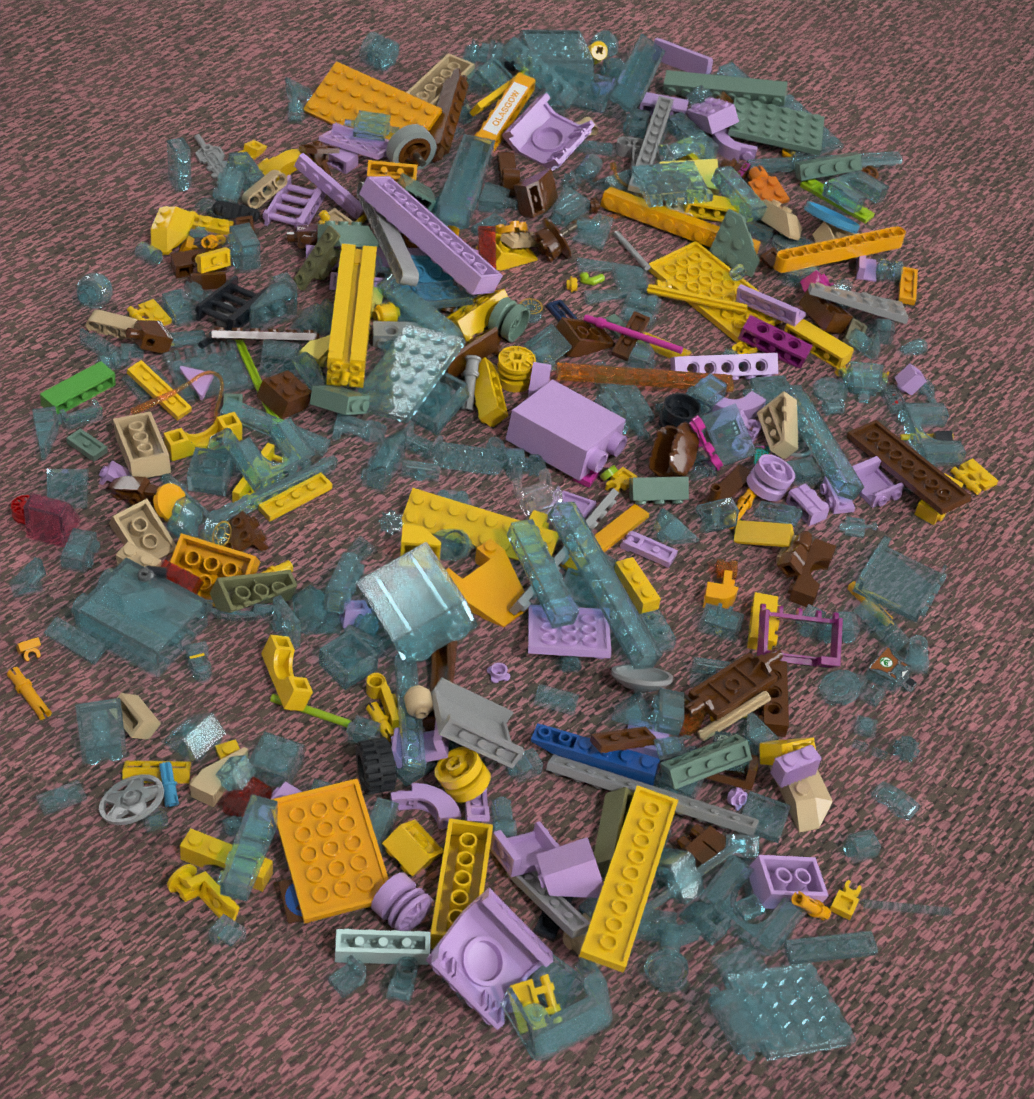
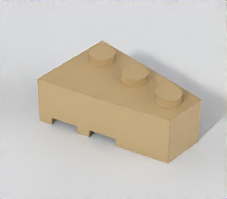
M783 391L757 412L770 450L782 459L789 457L798 450L797 400Z

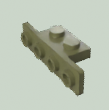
M332 226L327 227L293 279V283L301 291L306 290L313 278L324 281L340 258L341 251L338 248H334L341 235Z

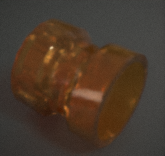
M717 559L715 568L716 578L722 579L724 571L728 570L733 571L732 579L736 580L738 561L731 560L726 562L724 559Z

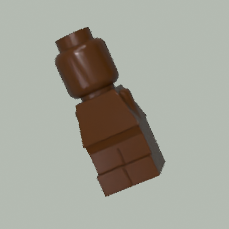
M802 531L797 534L793 544L782 553L777 563V567L786 578L801 575L803 572L802 568L806 564L808 550L812 544V535L808 531Z

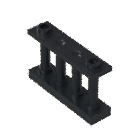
M235 275L197 304L195 308L196 321H200L208 315L226 323L227 331H232V328H242L270 304L271 289L265 287L258 293L238 286V276ZM236 292L251 299L246 301L232 294ZM228 300L242 307L235 308L223 302ZM217 307L219 309L231 313L232 315L226 316L222 313L214 311V309Z

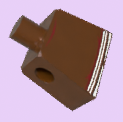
M137 320L134 328L126 329V338L133 339L140 349L168 354L173 337L161 321Z

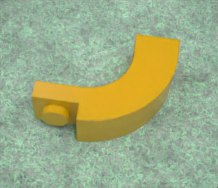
M291 149L277 155L266 166L262 175L265 176L272 170H278L286 176L298 170L294 165L299 155L304 152L299 151V149ZM304 153L311 160H313V158L308 153Z

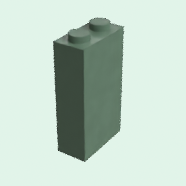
M402 173L397 183L431 212L436 203L432 189Z

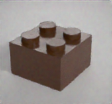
M287 370L263 379L256 397L283 419L306 409L310 402L312 391L293 373Z

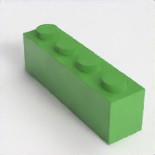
M100 361L40 393L41 406L56 418L115 386V372Z

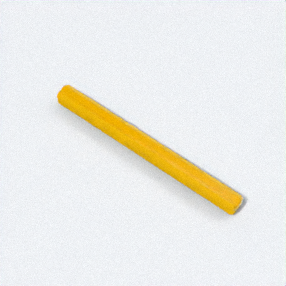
M649 284L647 287L648 294L743 314L747 312L748 308L747 304Z

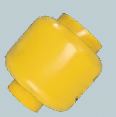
M392 302L376 305L375 310H373L374 321L397 322L398 317H400L399 308Z

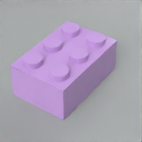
M713 97L706 98L703 103L693 104L690 109L686 110L691 126L710 134H714L739 122L734 104Z
M758 855L746 869L758 908L803 910L795 906L791 901L792 895L795 892L798 894V891L803 892L812 899L820 900L822 903L828 897L815 857Z

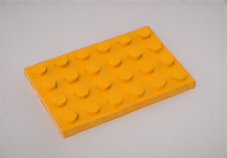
M358 778L271 799L272 811L304 924L370 907L374 896L389 878Z

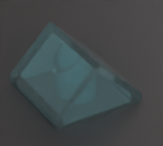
M639 691L614 707L611 720L638 727L646 726L648 729L653 730L655 714Z

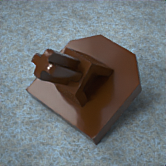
M313 141V144L300 145L299 151L309 153L313 158L312 161L331 176L327 165L329 154L340 153V148L323 144V141Z

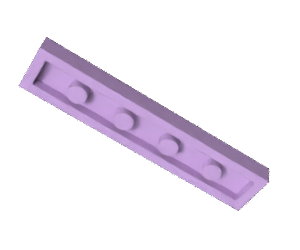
M304 153L299 155L294 167L348 212L349 215L358 219L364 212L360 201Z

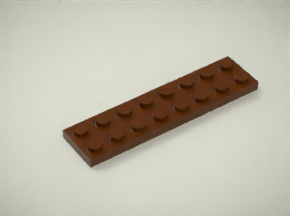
M874 420L847 432V438L871 458L877 456L881 460L880 465L939 514L943 515L971 501V495L879 421Z

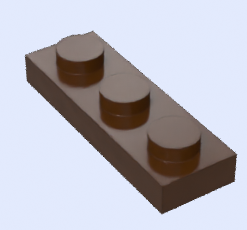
M634 311L625 328L644 333L650 322V317ZM621 334L612 350V355L628 362L639 339Z
M644 726L591 734L590 742L600 753H608L610 751L655 745L656 737Z

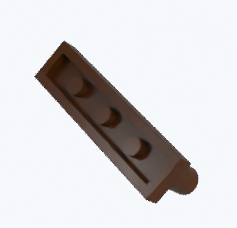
M739 464L720 484L714 483L711 485L709 495L699 504V508L715 516L747 484V477L751 470Z

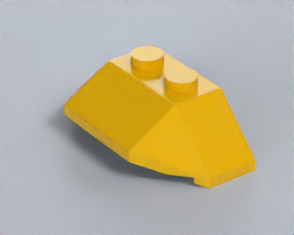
M176 206L160 207L151 227V253L154 255H169L172 249L179 246L188 237L196 217L195 214Z

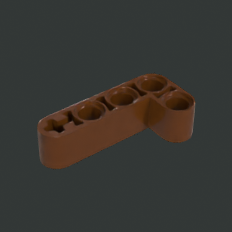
M498 152L497 165L498 171H500L501 196L516 197L513 185L520 182V169H516L514 152Z

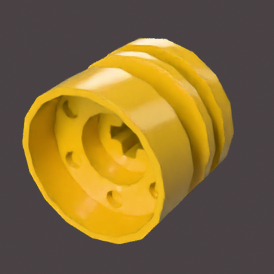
M509 346L499 353L497 371L502 389L513 393L529 389L533 362H536V358L527 348Z

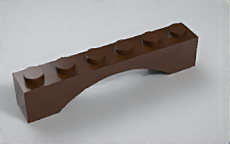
M451 620L431 623L432 675L430 692L433 691L441 678L454 683L458 634ZM434 708L427 717L421 719L426 732L435 730L436 718Z

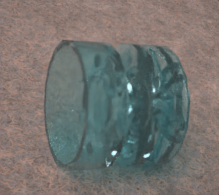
M375 31L370 32L366 36L360 48L361 61L371 66L374 65L375 68L384 72L396 63L399 55L398 42L385 38V36Z

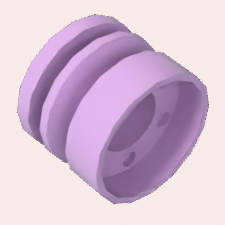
M398 873L387 880L373 898L371 908L383 920H388V924L395 930L411 931L428 915L433 905V899L428 894H425L423 889L416 888L415 882L405 873Z

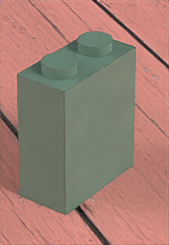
M335 385L313 386L310 404L344 415L367 414L370 395Z

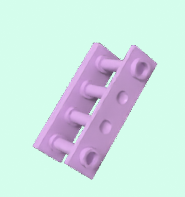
M288 175L287 185L277 192L268 209L264 210L263 219L265 220V226H268L271 220L294 225L297 232V226L310 224L326 194L319 187L311 190L292 185L291 175ZM292 191L311 196V198H308L307 200L304 198L288 195V192ZM284 200L304 205L306 207L299 209L281 203ZM277 210L299 215L300 217L294 219L275 213Z

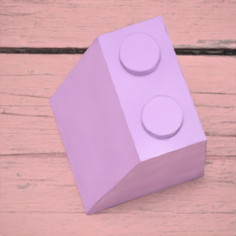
M588 837L536 854L539 862L535 864L542 889L547 887L549 896L599 898L603 881Z

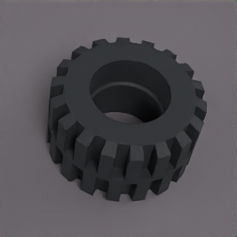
M379 737L358 741L356 746V764L359 780L366 795L394 791L396 786V766L393 751L387 738Z

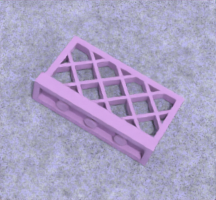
M338 123L333 124L332 130L319 136V141L377 160L382 157L387 158L386 148L389 140Z

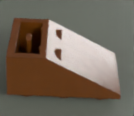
M548 168L513 185L520 214L523 217L534 218L546 212L558 200L552 168Z

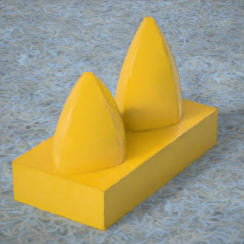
M224 247L198 254L195 257L197 272L202 274L231 266L230 249Z

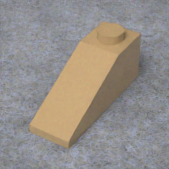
M244 747L203 768L190 781L191 797L214 807L247 763L248 749Z

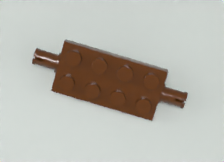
M775 647L765 655L761 654L756 657L751 653H747L689 691L688 697L693 701L683 706L684 713L691 718L701 710H704L718 721L777 682L778 676L770 667L773 663L783 658L781 650Z

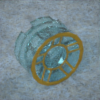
M527 298L519 303L530 309L531 314L528 323H536L541 320L543 305L540 301Z
M216 517L208 518L203 523L205 527L201 529V539L225 546L231 537L232 529L230 523Z

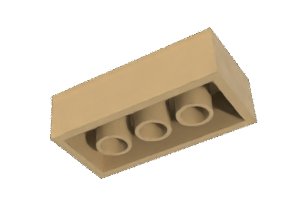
M151 411L113 419L115 437L131 476L148 478L171 473L169 453Z

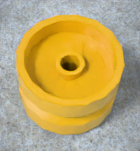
M458 747L449 751L448 758L440 759L435 767L437 780L444 787L446 793L457 803L475 799L483 793L491 780V773L477 752L467 747Z

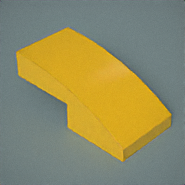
M256 140L244 144L242 151L233 154V160L247 166L264 153L267 146Z

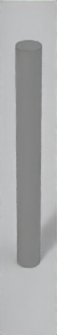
M615 231V238L644 270L648 271L650 265L619 231Z

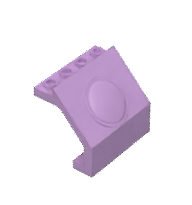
M545 93L538 96L502 136L514 152L546 168H552L553 171L559 168L592 132L591 129L595 124L592 120L583 124H577L557 114L547 103L550 96Z
M488 888L462 911L426 961L439 976H442L455 992L465 999L469 1007L475 1009L481 1015L486 1024H492L498 1030L504 1025L505 1010L513 1000L510 985L526 981L542 965L548 967L553 962V952Z

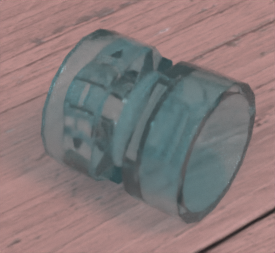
M594 154L586 155L575 170L577 179L581 181L584 179L587 180L586 183H591L603 167L602 160Z
M879 258L876 267V274H878L876 279L886 280L888 278L891 282L899 283L903 271V261L893 260L890 262L889 259Z
M550 346L531 351L535 355L537 363L551 365V372L557 370L555 360L551 359L552 352Z

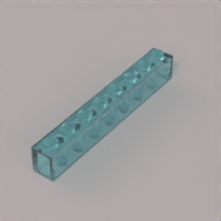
M791 387L787 394L797 400L798 431L837 496L854 500L863 490L864 485L808 394Z

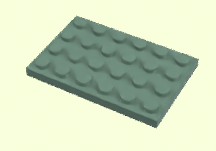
M743 97L734 98L733 104L735 105L739 122L729 126L728 136L820 156L825 117L819 114L806 113L805 111L792 110L788 107H778L774 104H764L760 101H750Z

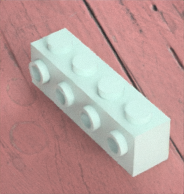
M336 929L335 962L429 964L426 959L430 955V932Z

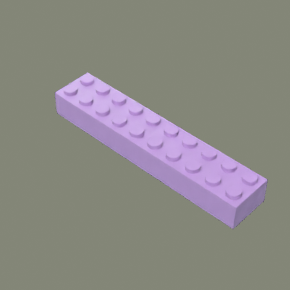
M390 176L366 178L359 194L366 203L371 204L375 208L376 212L382 214L389 223L396 226L400 233L405 234L410 242L416 244L421 252L427 254L434 263L443 268L442 270L445 273L451 275L456 283L466 289L467 293L471 295L494 293L503 276Z

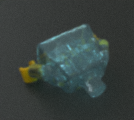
M854 361L849 363L847 370L846 365H843L842 368L835 367V374L841 377L846 387L849 388L850 394L859 395V403L866 404L869 403L870 396L875 397L877 392H881L888 384L890 372L883 373L884 365Z

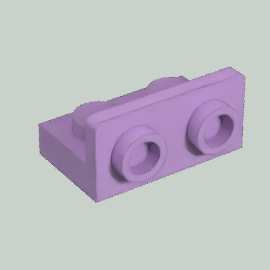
M825 476L823 483L820 485V491L822 495H825L826 503L831 508L832 513L854 512L855 506L844 482L831 483L829 476Z

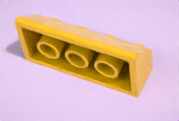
M505 289L495 290L494 293L479 294L438 323H444L445 334L455 341L467 342L473 338L474 334H479L485 330L484 327L488 326L493 309L500 300L508 297Z

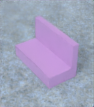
M866 255L856 257V279L876 282V260L867 259Z

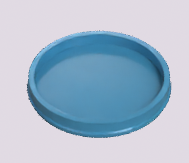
M807 201L804 206V210L833 226L855 234L859 232L860 225L834 210L811 201Z

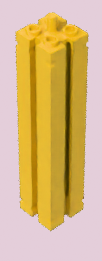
M342 244L327 358V385L341 386L342 384L346 386L349 383V387H364L376 272L377 247L363 245V249H356V245Z

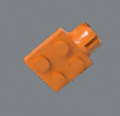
M760 165L753 167L749 171V175H747L749 179L747 188L756 203L765 199L769 201L775 199L782 204L789 202L790 198L776 176L770 177L765 168Z

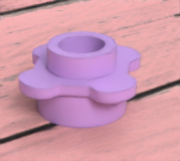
M495 663L487 668V673L490 674L491 682L493 683L510 679V674L507 673V666L503 663Z
M739 787L731 789L727 796L728 803L735 806V810L738 811L747 801V792H744Z

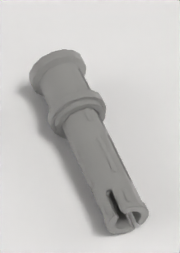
M467 355L465 356L466 368L463 371L465 384L461 410L467 411L469 409V411H473L476 379L479 377L478 367L481 357Z

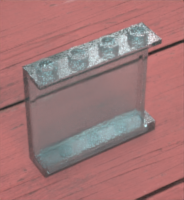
M884 535L859 575L853 592L917 623L920 616L924 617L929 609L928 606H931L935 598L934 595H937L941 588L940 584L943 585L948 575L945 573L947 565H944L941 572L925 566L888 548L891 538Z

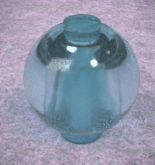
M88 273L79 280L76 292L80 303L89 308L96 309L109 303L113 295V287L106 276L100 273Z

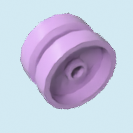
M765 454L759 458L755 467L749 473L747 484L756 495L765 500L776 502L782 499L787 488L794 481L795 472L786 461L777 456Z

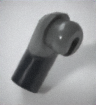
M148 565L138 572L137 577L141 582H147L154 577L167 578L168 568Z

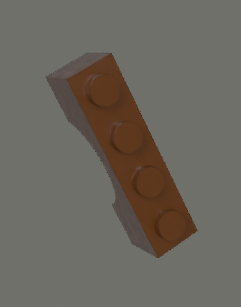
M814 538L808 550L802 574L794 576L793 580L796 582L791 583L788 594L791 595L789 601L810 609L812 608L820 584L814 580L811 573L816 570H828L836 545Z

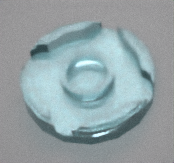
M825 377L815 382L813 395L822 403L838 405L845 402L848 396V388L838 379Z
M837 670L827 674L821 680L819 688L824 701L836 706V704L847 705L853 702L860 694L861 685L855 673L848 670Z

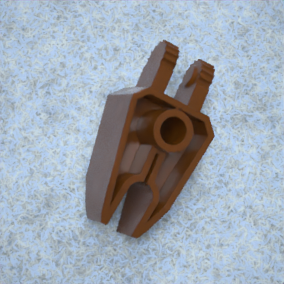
M122 476L113 479L109 489L112 490L110 495L118 501L128 499L130 504L135 505L148 499L150 504L154 505L153 498L159 486L152 485L146 477Z

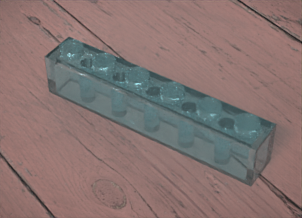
M533 519L511 522L507 537L552 628L574 624L579 614V607L574 602L571 591L567 588L563 575L559 572L555 559L548 550L547 543L543 541L539 528L535 525Z

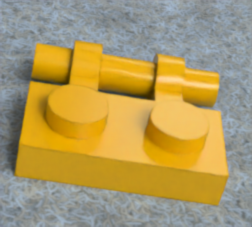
M154 299L138 304V309H134L132 306L127 308L131 318L161 321L164 326L172 323V319Z
M973 458L961 464L959 469L956 467L951 469L954 478L964 483L966 489L973 491L976 495L982 490L986 491L998 483V480Z
M548 974L539 976L542 986L536 988L533 979L510 985L523 1032L546 1026L543 1017L550 1014L553 1023L562 1021L559 1012L561 1007L556 1002L553 992L555 987L550 982ZM544 993L548 1007L541 1009L537 995Z

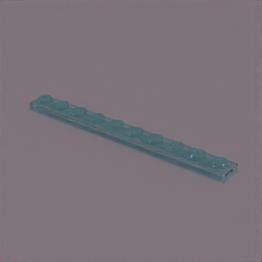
M898 151L859 153L861 154L862 168L866 166L879 167L881 165L895 166L896 164H902L903 161ZM834 155L747 160V163L751 164L750 170L760 165L765 168L766 172L770 173L776 171L789 172L795 170V162Z

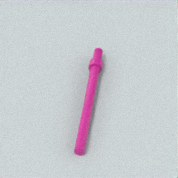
M587 314L584 317V321L595 324L598 328H606L680 354L683 352V347L616 325L606 321L604 318H596Z

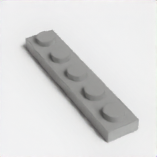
M536 871L515 877H510L508 873L506 874L572 939L587 933L590 922L562 896H549L547 887L542 889Z

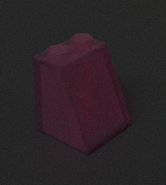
M31 493L23 506L27 538L65 548L81 521L70 503Z

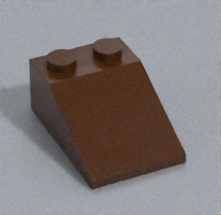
M562 317L551 333L568 357L579 358L616 345L604 329L579 319Z

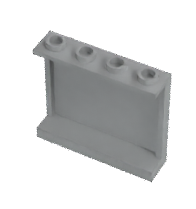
M441 678L431 692L439 735L513 769L524 754L523 747L511 742L507 722L513 715V711Z

